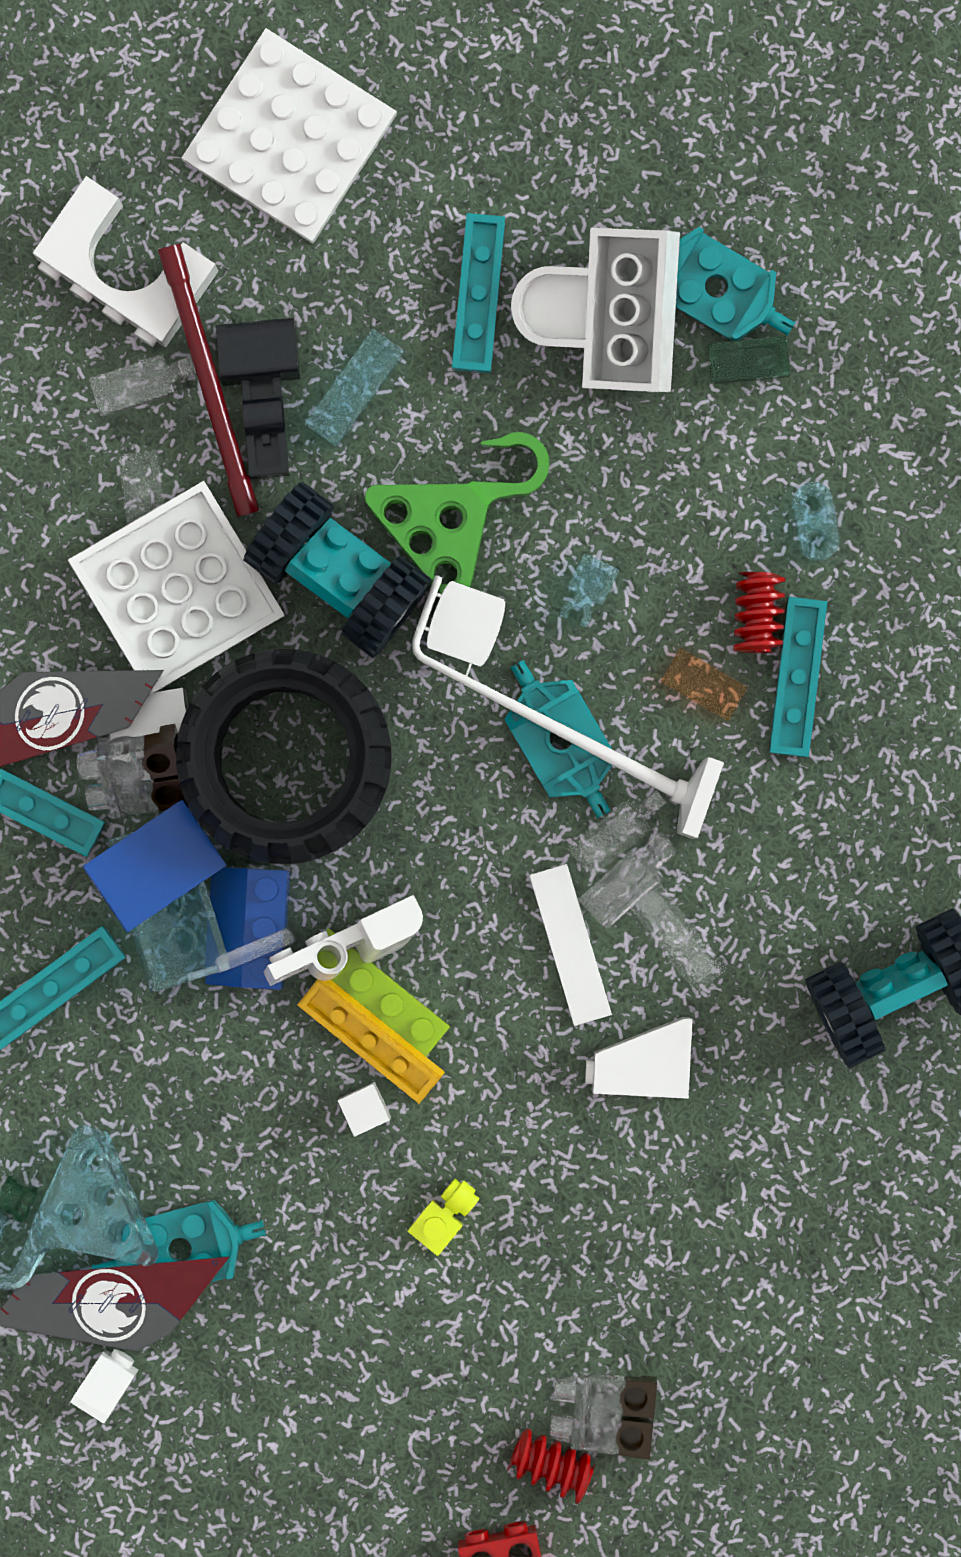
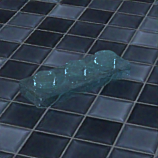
M372 329L304 423L305 426L335 448H338L402 359L405 351Z

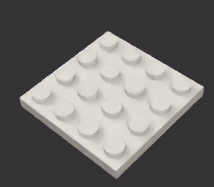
M265 28L182 156V161L313 244L397 115V111Z
M204 481L68 559L69 564L133 670H164L149 696L285 616L260 573L243 561L247 551Z

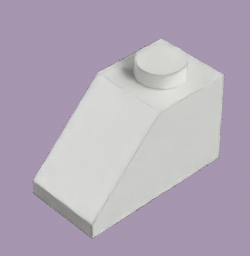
M105 1349L70 1403L100 1422L105 1423L138 1372V1369L132 1366L134 1360L118 1349H114L112 1353Z

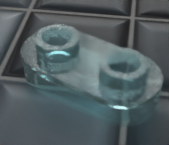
M809 482L802 485L795 492L792 500L798 544L806 558L813 561H823L830 558L836 552L839 545L833 498L826 486L818 482ZM813 496L817 498L819 507L816 510L806 508L805 499L807 497ZM812 536H823L825 546L821 549L813 547L811 544Z

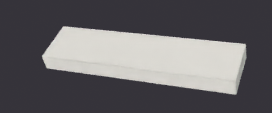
M567 864L529 875L574 1026L612 1015Z

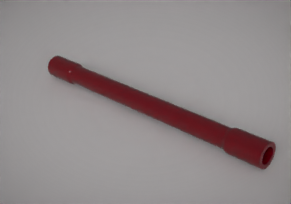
M181 244L158 249L164 274L173 293L227 474V485L236 515L239 517L259 511L253 486L245 470L190 285V274Z

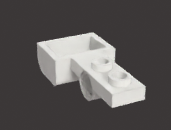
M414 895L361 919L357 924L330 937L327 931L319 933L306 940L307 947L293 953L292 949L288 948L271 956L269 959L272 964L268 965L264 970L265 977L269 985L272 986L308 969L310 974L318 980H331L345 967L348 958L347 950L356 947L361 959L365 963H372L401 949L408 943L422 925V911ZM329 951L333 953L337 960L336 967L332 969L322 967L317 960L318 952Z

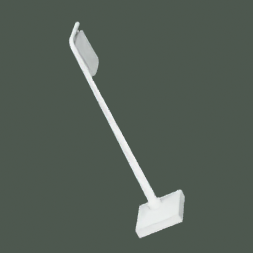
M435 575L412 640V650L416 658L435 670L671 796L673 802L680 804L677 834L691 839L698 838L724 762L708 757L702 760L688 782L682 779L676 782L469 678L468 674L471 665L474 664L481 667L491 653L502 623L505 601L504 599L453 581L448 583L442 594H439L437 592L442 577ZM439 597L440 600L434 612L430 628L426 627L435 598ZM424 630L429 632L427 638V647L429 649L470 663L466 675L422 653L419 645Z

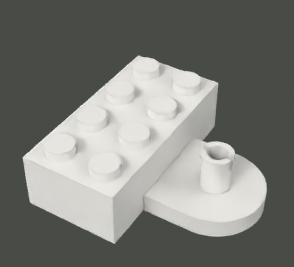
M590 228L588 268L545 266L530 271L519 281L511 302L512 317L517 329L525 338L538 345L584 348L582 388L671 392L680 232Z

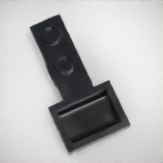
M295 318L216 325V339L221 382L223 386L242 384V412L250 479L290 476L281 381L301 379Z

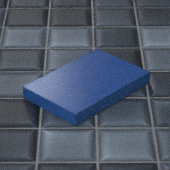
M181 800L83 865L82 868L125 932L128 933L227 865L184 801Z

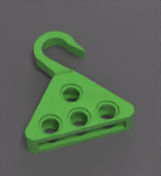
M514 432L502 438L481 442L482 448L510 449L513 447H523L531 451L537 460V470L533 477L526 482L472 481L468 484L372 485L365 493L367 507L415 566L432 579L431 585L436 569L443 564H449L457 570V577L453 582L471 588L486 516L491 504L500 499L531 495L540 489L546 481L549 472V456L546 448L537 438L527 433ZM394 504H400L408 511L406 519L398 524L391 523L385 518L386 510ZM447 510H456L462 515L463 521L459 527L447 529L440 522L441 515ZM424 534L430 537L433 542L431 549L424 554L413 552L410 548V542L414 536ZM440 584L438 593L442 594L448 584Z

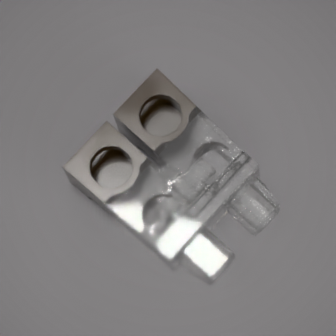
M176 724L160 726L158 733L137 737L120 736L110 740V737L98 739L97 750L78 754L77 770L81 780L100 777L102 782L86 785L85 796L89 811L109 809L111 818L115 819L123 817L124 813L131 815L166 811L181 800L188 807L177 775L176 748L178 732Z
M579 1371L578 1377H556L553 1401L575 1403L574 1416L552 1414L550 1438L562 1442H570L571 1449L575 1450L584 1449L650 1460L657 1377L619 1376Z

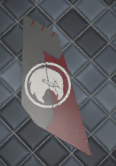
M164 670L22 672L0 690V767L129 728Z
M229 1257L26 1275L0 1309V1326L137 1352L171 1334Z

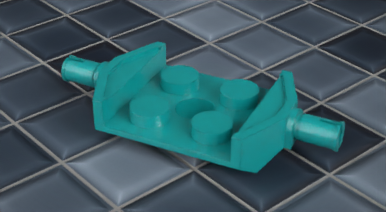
M697 227L679 240L676 291L677 309L734 343L746 337L759 326L765 327L766 324H769L786 336L789 335L796 322L776 312V308L773 307L777 272L773 270L770 272L766 271L704 234V229L701 227ZM712 277L722 278L727 284V292L717 298L710 296L705 290L706 281Z
M525 660L518 663L524 674H521L516 664L510 667V670H512L522 687V695L517 702L612 749L572 680L540 683L538 680L535 681ZM511 710L509 711L504 721L511 730L549 798L582 795L583 798H587L596 818L603 816L598 804H600L605 814L611 811L601 792H599V784L612 767V764L573 743L564 750L554 748L549 740L551 733L549 730Z
M210 1200L127 1222L123 1229L119 1255L116 1256L115 1260L96 1265L93 1264L92 1269L229 1257L211 1282L222 1279L228 1280L234 1277L240 1244H243V1241L267 1236L266 1229L253 1231L265 1226L263 1220L239 1226V1223L234 1224L225 1210L215 1200ZM176 1238L186 1239L192 1247L190 1257L184 1260L174 1258L169 1249L172 1240Z

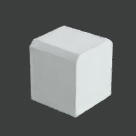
M375 1082L338 1099V1103L354 1137L391 1119V1115Z

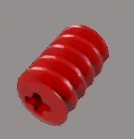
M738 572L737 574L747 579L737 582L736 589L747 593V595L735 599V604L746 610L735 614L734 620L745 624V626L735 629L734 636L745 640V642L733 645V651L758 654L774 653L771 652V648L783 645V640L773 637L772 632L783 629L784 625L773 621V617L783 614L784 609L773 605L775 600L785 598V593L775 590L774 585L786 582V578L769 572Z
M528 1428L525 1429L518 1438L506 1472L513 1465L516 1466L517 1480H520L527 1471L531 1472L532 1486H535L543 1477L546 1479V1492H550L556 1484H560V1497L563 1499L571 1490H574L575 1504L579 1505L586 1493L595 1464L590 1467V1454L583 1453L576 1461V1449L574 1447H569L561 1455L560 1441H554L547 1449V1438L545 1435H539L532 1443V1431Z

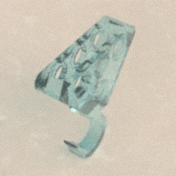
M81 1125L75 1129L33 1220L18 1263L12 1272L5 1276H0L1 1290H14L26 1284L45 1253L56 1248L144 1266H150L155 1263L158 1258V1248L111 1137L107 1132L87 1125ZM99 1154L100 1164L93 1172L92 1162ZM114 1189L115 1199L108 1207L107 1196ZM80 1208L82 1212L81 1220L75 1225L74 1215ZM0 1214V1241L9 1216ZM126 1225H129L130 1235L123 1242L121 1237L122 1230Z

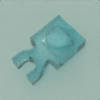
M584 553L567 587V590L575 593V596L563 606L559 616L566 619L571 609L579 608L584 615L579 626L586 629L591 619L590 608L592 602L600 606L603 605L618 575L619 569Z

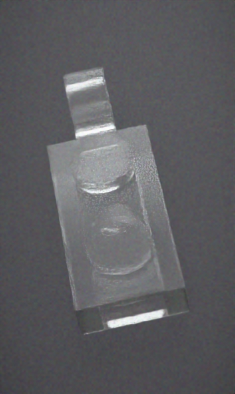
M161 354L89 378V382L100 416L104 418L177 394L173 382L184 381L196 377L197 374L192 357L167 365L165 356Z
M657 790L636 807L626 799L566 848L590 878H592L652 830L645 819L667 802Z
M661 832L656 834L648 843L643 854L634 847L586 891L578 901L605 930L609 929L664 878L658 868L668 862L677 851L671 846V841Z

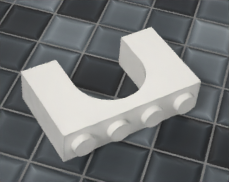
M86 176L34 250V256L41 262L37 268L55 281L61 276L73 285L69 290L83 301L89 303L93 298L105 307L101 312L117 324L121 325L124 320L137 328L134 335L149 346L153 347L158 342L166 348L182 324L164 270L153 283L135 291L114 289L102 282L96 274L94 267L96 246L123 205L118 197ZM183 242L181 247L190 274V285L197 303L218 273V269L215 263Z

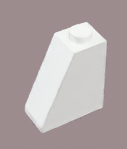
M681 1017L595 1051L594 1061L586 1060L585 1084H592L593 1094L688 1099L692 1019L690 1017Z

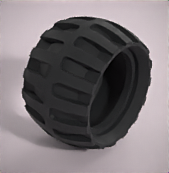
M272 649L252 653L229 663L217 671L199 689L190 702L179 729L176 748V767L179 784L186 803L199 824L215 840L231 851L253 860L273 864H295L312 861L337 851L353 840L368 825L377 812L388 787L392 763L389 730L384 715L368 688L354 674L335 661L319 654L297 649ZM273 693H302L325 703L336 714L345 728L350 754L345 781L331 802L307 819L285 823L266 821L248 813L230 794L221 771L222 742L232 720L252 701Z

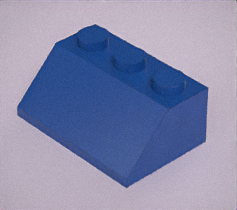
M224 867L211 876L205 984L278 990L284 988V980L270 986L265 977L264 970L268 965L272 964L269 959L271 956L286 949L290 871Z

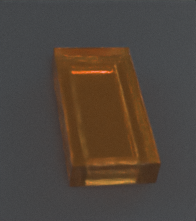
M682 648L678 650L660 681L725 721L730 719L748 688Z

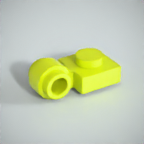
M454 1179L440 1196L446 1201L445 1206L442 1207L432 1199L407 1232L439 1256L463 1226V1223L453 1215L461 1213L465 1217L480 1199L474 1194L476 1190L464 1180L460 1183L457 1179Z

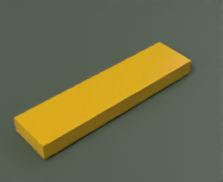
M317 979L297 1004V1006L418 1104H420L445 1073L332 980L322 981Z

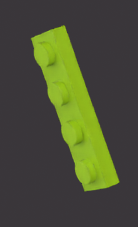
M330 928L326 930L329 937L336 934ZM355 948L347 950L348 958L345 967L331 980L423 1055L427 1056L450 1028V1025L376 965L365 963ZM329 951L318 952L317 960L322 967L326 969L336 967L337 960L333 953Z

